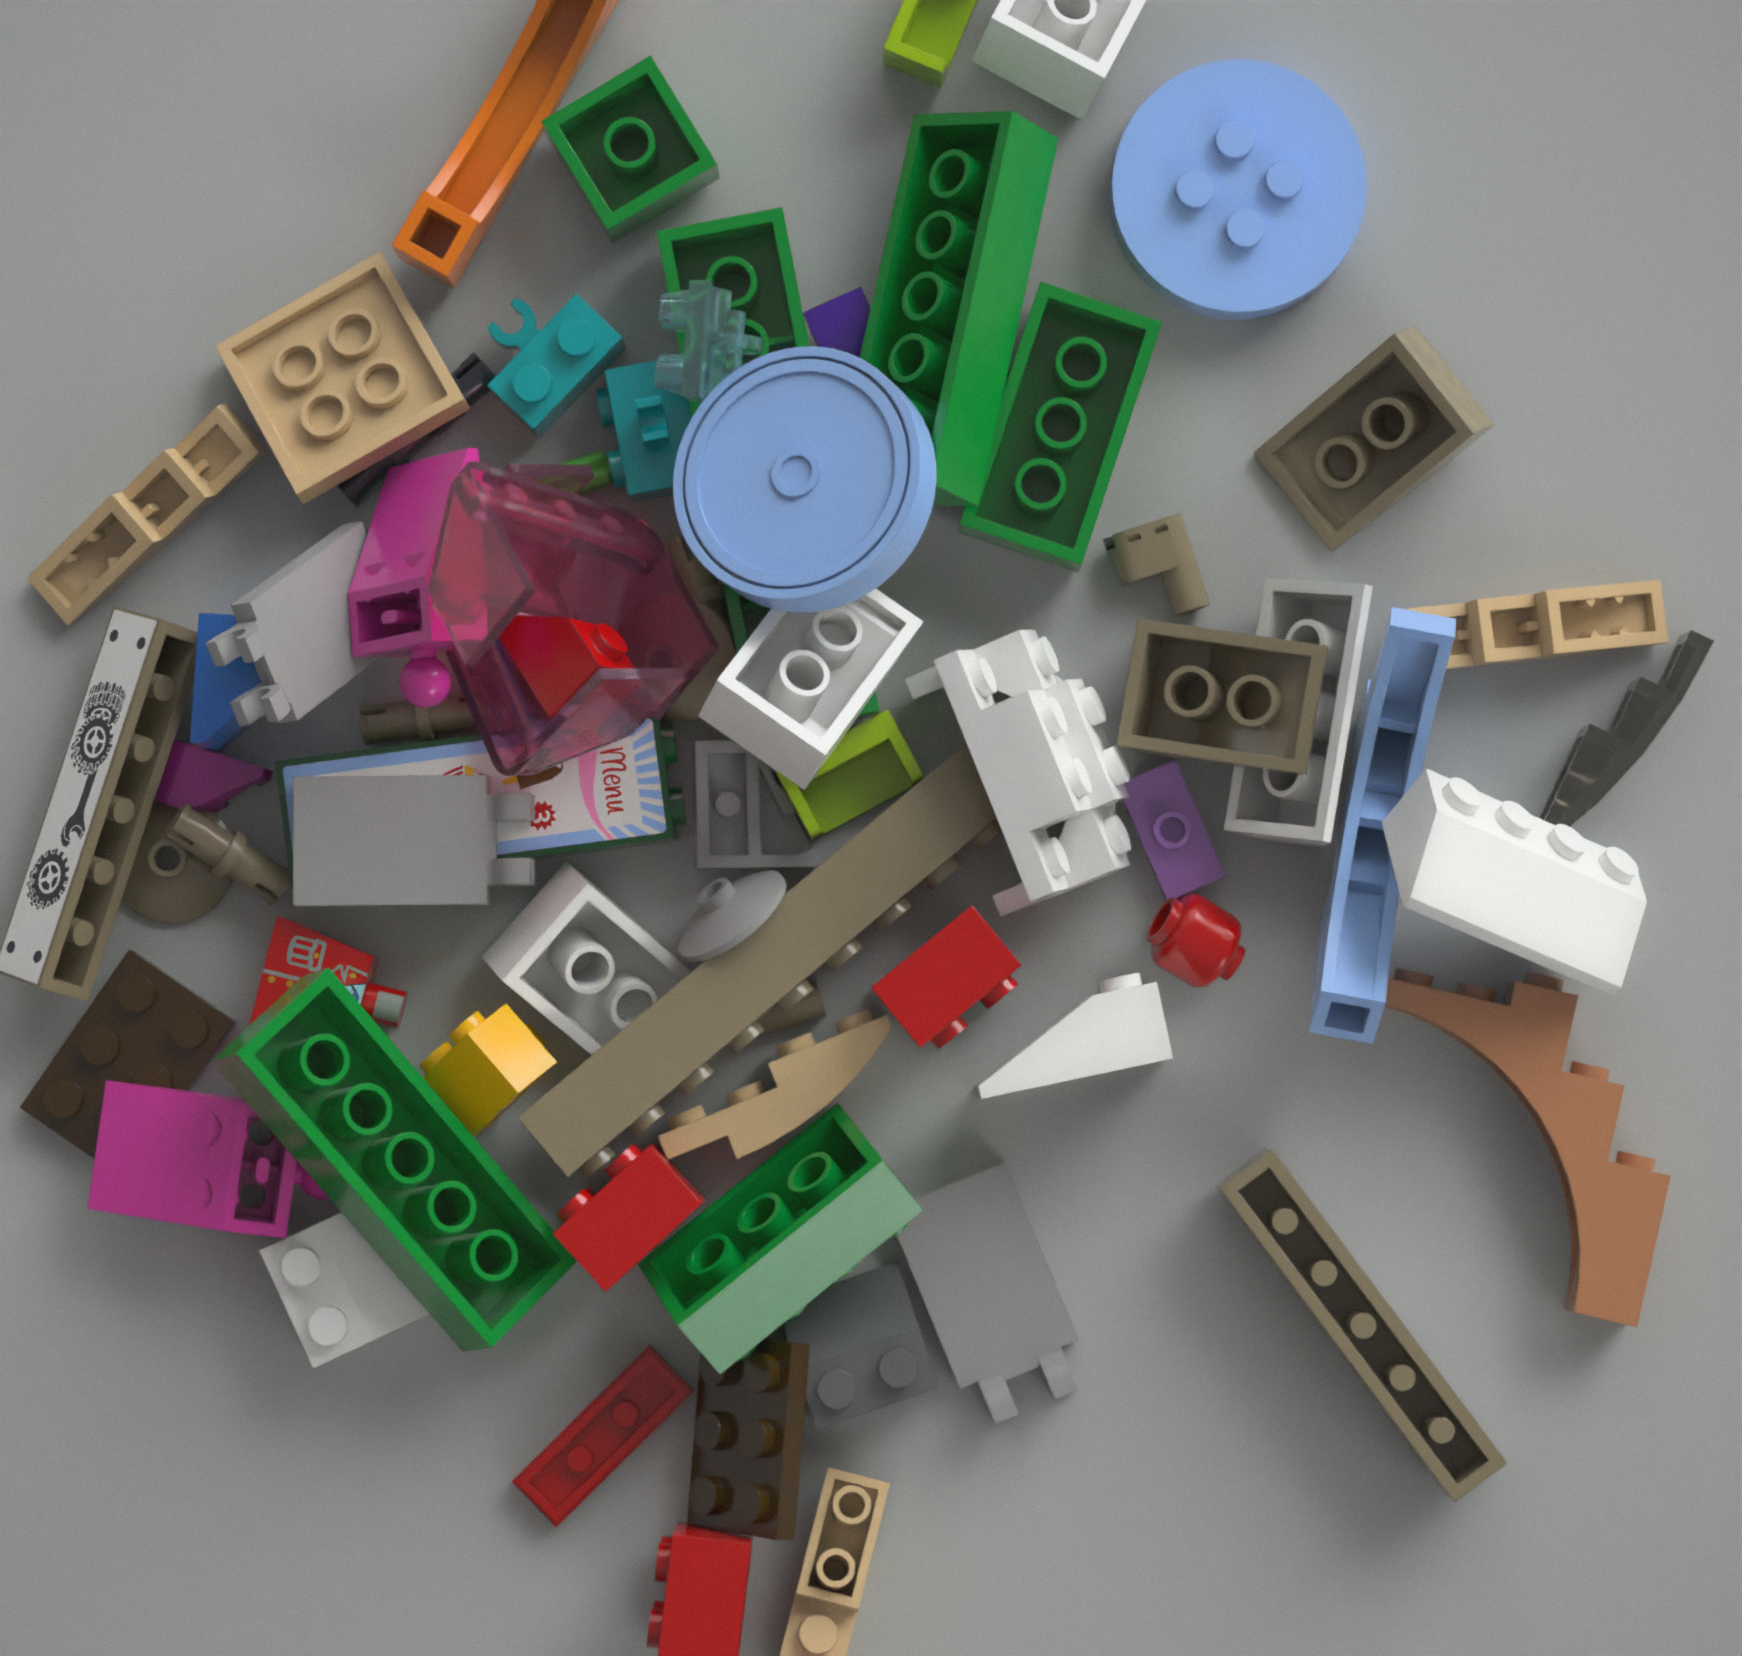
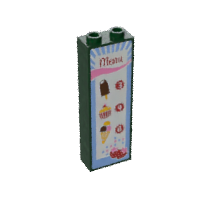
M651 711L598 718L590 727L568 722L275 761L291 889H293V777L488 775L489 794L531 793V795H535V821H497V859L531 858L537 860L677 841L675 827L687 825L682 787L670 789L667 763L678 762L674 725H662L659 712Z

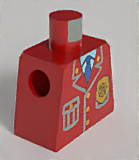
M277 916L249 1026L301 977L328 967L371 1018L380 1025L399 1028L406 1005L407 991L373 983L379 958L296 921Z

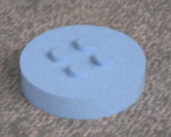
M1245 59L1221 60L1206 63L1176 75L1155 90L1135 112L1122 135L1114 159L1109 192L1110 210L1113 226L1125 256L1141 278L1158 294L1179 307L1199 315L1228 320L1254 319L1282 312L1297 305L1322 287L1335 273L1351 248L1361 225L1366 204L1367 181L1364 158L1357 136L1342 110L1322 89L1292 70L1272 63Z
M817 346L794 347L768 353L741 366L723 379L703 400L692 416L679 445L674 467L673 498L678 523L687 544L702 565L715 577L746 599L767 608L794 613L825 611L840 607L863 597L884 583L906 561L919 542L926 528L935 498L937 472L934 446L929 430L915 405L890 379L865 360L844 351Z

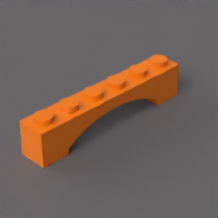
M537 0L520 37L479 111L426 191L423 190L392 243L391 246L399 259L455 289L543 135L544 128L541 121L556 112L619 0Z

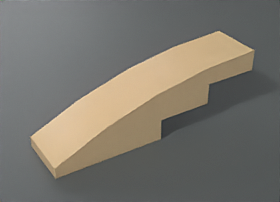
M227 404L217 405L174 448L165 449L122 492L111 494L26 579L67 626L73 625L179 535L268 451Z
M1661 580L1545 590L1536 594L1476 599L1466 603L1405 609L1456 619L1455 639L1446 670L1533 661L1669 643Z

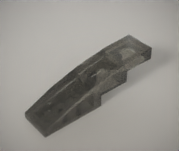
M1693 630L1680 635L1658 684L1642 677L1631 681L1608 731L1592 724L1580 729L1539 816L1540 819L1555 826L1557 824H1564L1570 827L1600 802L1645 753L1680 704L1714 640Z

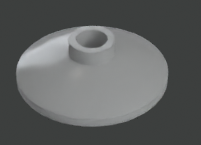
M765 870L746 875L731 883L725 877L711 882L696 898V902L700 907L690 918L679 938L677 946L679 954L685 961L697 963L719 956L741 943L754 933L781 903L787 889L784 877L778 871Z

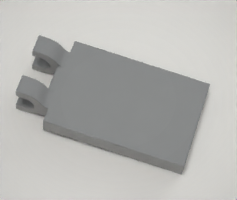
M362 522L341 525L231 604L237 624L206 643L215 667L226 666L232 660L242 656L244 663L254 662L261 679V683L230 702L239 726L250 725L266 715L269 723L298 721L379 659L352 658L347 593L367 536Z
M488 775L293 777V906L490 905V886H534L535 859H497V821H535V795H531V793L489 794Z
M1005 1161L915 1198L923 1211L909 1221L906 1228L897 1237L959 1388L962 1389L978 1382L995 1425L1019 1415L1005 1381L1041 1366L1055 1400L1078 1391L1077 1384L1061 1347L1077 1341L1078 1337Z

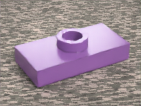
M1176 759L1135 776L1130 781L1124 783L1129 797L1122 801L1166 901L1169 898H1178L1226 877Z

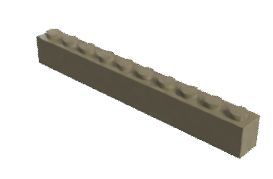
M967 743L784 895L773 914L754 933L725 953L704 961L518 1116L521 1124L567 1179L577 1171L586 1180L616 1155L608 1146L627 1129L630 1130L635 1138L641 1135L665 1114L664 1110L659 1106V1102L677 1087L687 1096L715 1072L708 1061L728 1046L736 1055L758 1037L764 1029L757 1020L776 1004L784 1014L814 989L806 980L825 963L835 972L863 948L856 940L857 936L874 922L884 931L912 907L906 900V895L923 881L933 890L961 866L953 856L973 840L982 849L1002 832Z

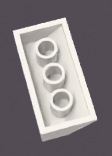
M1265 578L1256 635L1325 645L1328 647L1307 775L1234 766L1224 825L1225 831L1280 843L1323 847L1331 843L1373 586L1361 583Z
M1426 768L1382 821L1402 906L1611 996H1615L1622 988L1647 904L1638 874V866L1635 861L1619 848H1605L1581 837L1578 832L1567 825L1557 824L1555 826L1529 814L1526 809L1515 802H1501L1477 791L1470 783L1461 778L1453 777L1449 779Z

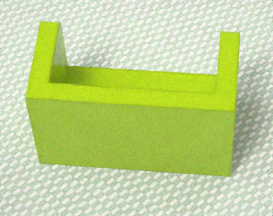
M903 0L883 48V65L942 88L978 0Z
M888 709L848 730L805 790L775 770L812 841L910 789L925 778Z

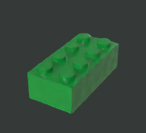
M1040 281L1003 392L979 507L965 506L959 524V534L1079 573L1162 321Z
M836 1103L637 1265L676 1325L716 1371L721 1374L736 1361L749 1356L757 1344L783 1323L797 1317L810 1301L836 1280L849 1275L862 1259L883 1242L901 1233L909 1221L921 1213L923 1209L839 1103Z

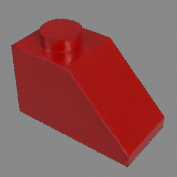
M497 614L492 620V628L549 718L590 727L639 676L625 654L628 650L626 642L617 631L604 623L596 625L567 617Z

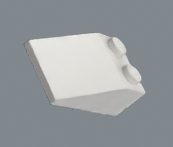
M1001 0L989 21L971 61L1083 121L1146 0Z
M877 589L853 602L825 611L794 613L771 609L717 679L698 717L805 790L838 746L924 621Z
M567 861L482 956L484 961L506 985L591 1055L692 972L680 959Z
M1140 972L1098 981L1101 994L1086 997L976 1085L978 1098L984 1099L1173 1059L1157 982L1142 985Z
M342 1212L259 1250L313 1368L429 1314Z

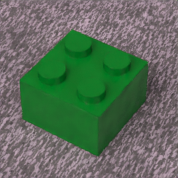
M651 55L541 121L546 137L611 243H614L720 179L717 162Z

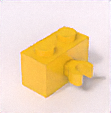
M506 1003L486 1019L479 1011L473 1013L450 1033L449 1038L455 1043V1046L453 1047L449 1041H446L423 1060L419 1067L426 1074L423 1077L425 1081L475 1138L509 1109L557 1061L545 1049L543 1044L546 1041L530 1023L525 1025Z

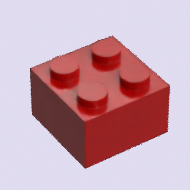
M971 905L875 983L871 990L918 1048H921L930 1041L939 1050L968 1026L961 1017L966 1010L979 1000L986 1009H989L1019 985L1011 974L1022 965L974 906Z
M637 1143L629 1146L604 1169L612 1179L597 1194L589 1186L586 1189L584 1188L556 1213L564 1224L553 1235L605 1292L707 1200L671 1159L667 1160L665 1153L656 1143L649 1145L644 1151Z
M678 1521L672 1537L662 1536L658 1547L654 1582L667 1583L665 1600H654V1605L650 1612L646 1647L658 1648V1656H739L754 1536L690 1525L687 1522Z

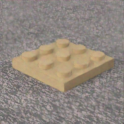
M381 251L215 345L292 488L303 504L470 409Z

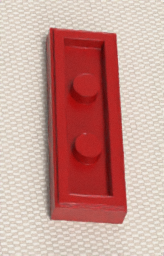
M649 1345L511 1482L557 1527L694 1392V1389Z

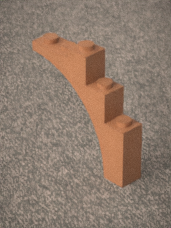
M1396 968L1394 978H1388L1384 1007L1403 1012L1436 1027L1462 1043L1488 1064L1517 1096L1532 1117L1548 1147L1559 1176L1567 1208L1570 1235V1277L1565 1310L1637 1327L1671 1176L1653 1172L1656 1159L1618 1151L1615 1163L1608 1161L1625 1085L1607 1082L1610 1070L1598 1066L1572 1061L1570 1072L1562 1071L1578 995L1562 992L1564 983L1562 979L1526 972L1524 983L1518 981L1506 983L1502 1004L1494 1003L1495 990L1458 982L1455 994L1431 988L1433 976Z

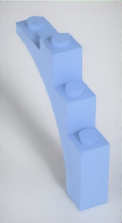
M1391 608L1372 679L1367 681L1355 725L1351 776L1338 819L1333 876L1320 918L1309 1033L1369 1044L1374 1042L1386 1003L1390 957L1399 900V890L1382 821L1422 773L1437 702L1455 639L1456 619Z

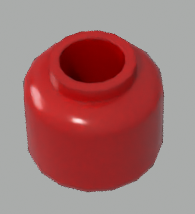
M1197 893L1185 895L1179 900L1174 897L1169 898L1154 916L1146 935V940L1152 944L1151 956L1154 963L1194 988L1207 987L1219 977L1223 980H1228L1237 971L1245 955V948L1239 945L1242 930L1239 920L1230 912Z

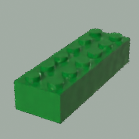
M1014 111L913 115L860 354L861 359L876 367L910 399L921 414L929 430L934 446L937 472L933 505L979 507L1057 148L1058 138Z
M329 967L301 977L211 1061L462 1352L492 1348L577 1262L553 1235L555 1231Z

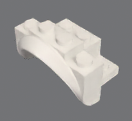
M1035 629L1017 630L978 648L955 650L933 660L935 663L934 667L905 679L913 700L945 688L1021 877V883L992 896L1000 917L1046 901L1130 866L1125 853L1131 850L1130 838L1121 819L1114 815L1116 802L1129 797L1124 784L1130 781L1127 763L1117 746L1110 747L1108 738L1101 726V723L1106 721V713L1096 690L1092 686L1085 688L1082 679H1066L1063 681L1054 675L1059 672V664L1056 654L1046 637L1038 638ZM999 691L1009 695L1011 698L995 704L992 694ZM1065 820L1059 840L1056 837L1049 839L1045 828Z

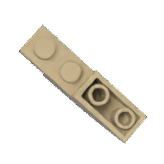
M869 1008L835 1022L839 1034L829 1039L815 1043L810 1032L776 1046L780 1058L768 1063L777 1088L766 1092L760 1080L726 1094L730 1107L706 1116L701 1104L667 1118L666 1120L671 1131L658 1136L667 1160L725 1136H728L736 1159H739L771 1144L799 1127L828 1105L853 1081L868 1063L892 1027L888 1016L885 1015L874 1019Z
M828 1467L779 1656L847 1655L890 1483Z

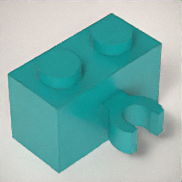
M577 293L541 330L537 328V320L531 307L518 298H515L510 303L516 313L523 317V326L518 332L507 334L494 322L487 327L491 337L499 346L509 350H520L487 386L492 395L538 439L604 373V370H607L626 350L623 337Z
M680 356L604 370L607 387L596 389V395L603 427L615 425L619 450L608 452L615 489L627 487L632 503L673 495V476L678 448L692 418Z

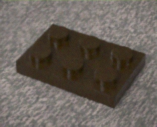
M129 949L20 1108L94 1159L105 1080L190 1091L238 1021L136 951Z
M765 1338L757 1344L749 1356L736 1361L721 1374L716 1371L702 1353L700 1354L687 1524L772 1540H795L810 1344Z

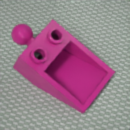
M465 448L388 469L347 593L352 658H410V661L401 671L399 686L405 699L417 707L428 708L436 706L447 697L450 691V673L447 667L440 660L436 659V653L493 642V608L489 592L478 448Z
M105 1080L87 1205L88 1209L220 1231L286 1238L294 1184L300 1185L304 1193L313 1199L325 1201L330 1200V1198L273 1133L271 1138L263 1144H256L251 1141L249 1137L250 1127L261 1119L242 1097ZM249 1184L260 1185L264 1192L263 1200L254 1207L244 1206L240 1200L242 1189Z

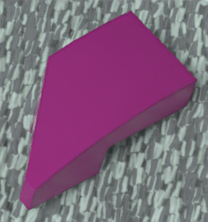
M174 740L154 801L179 809L184 803H187L198 813L202 810L218 813L229 806L228 800L254 784L262 786L269 782L273 771Z

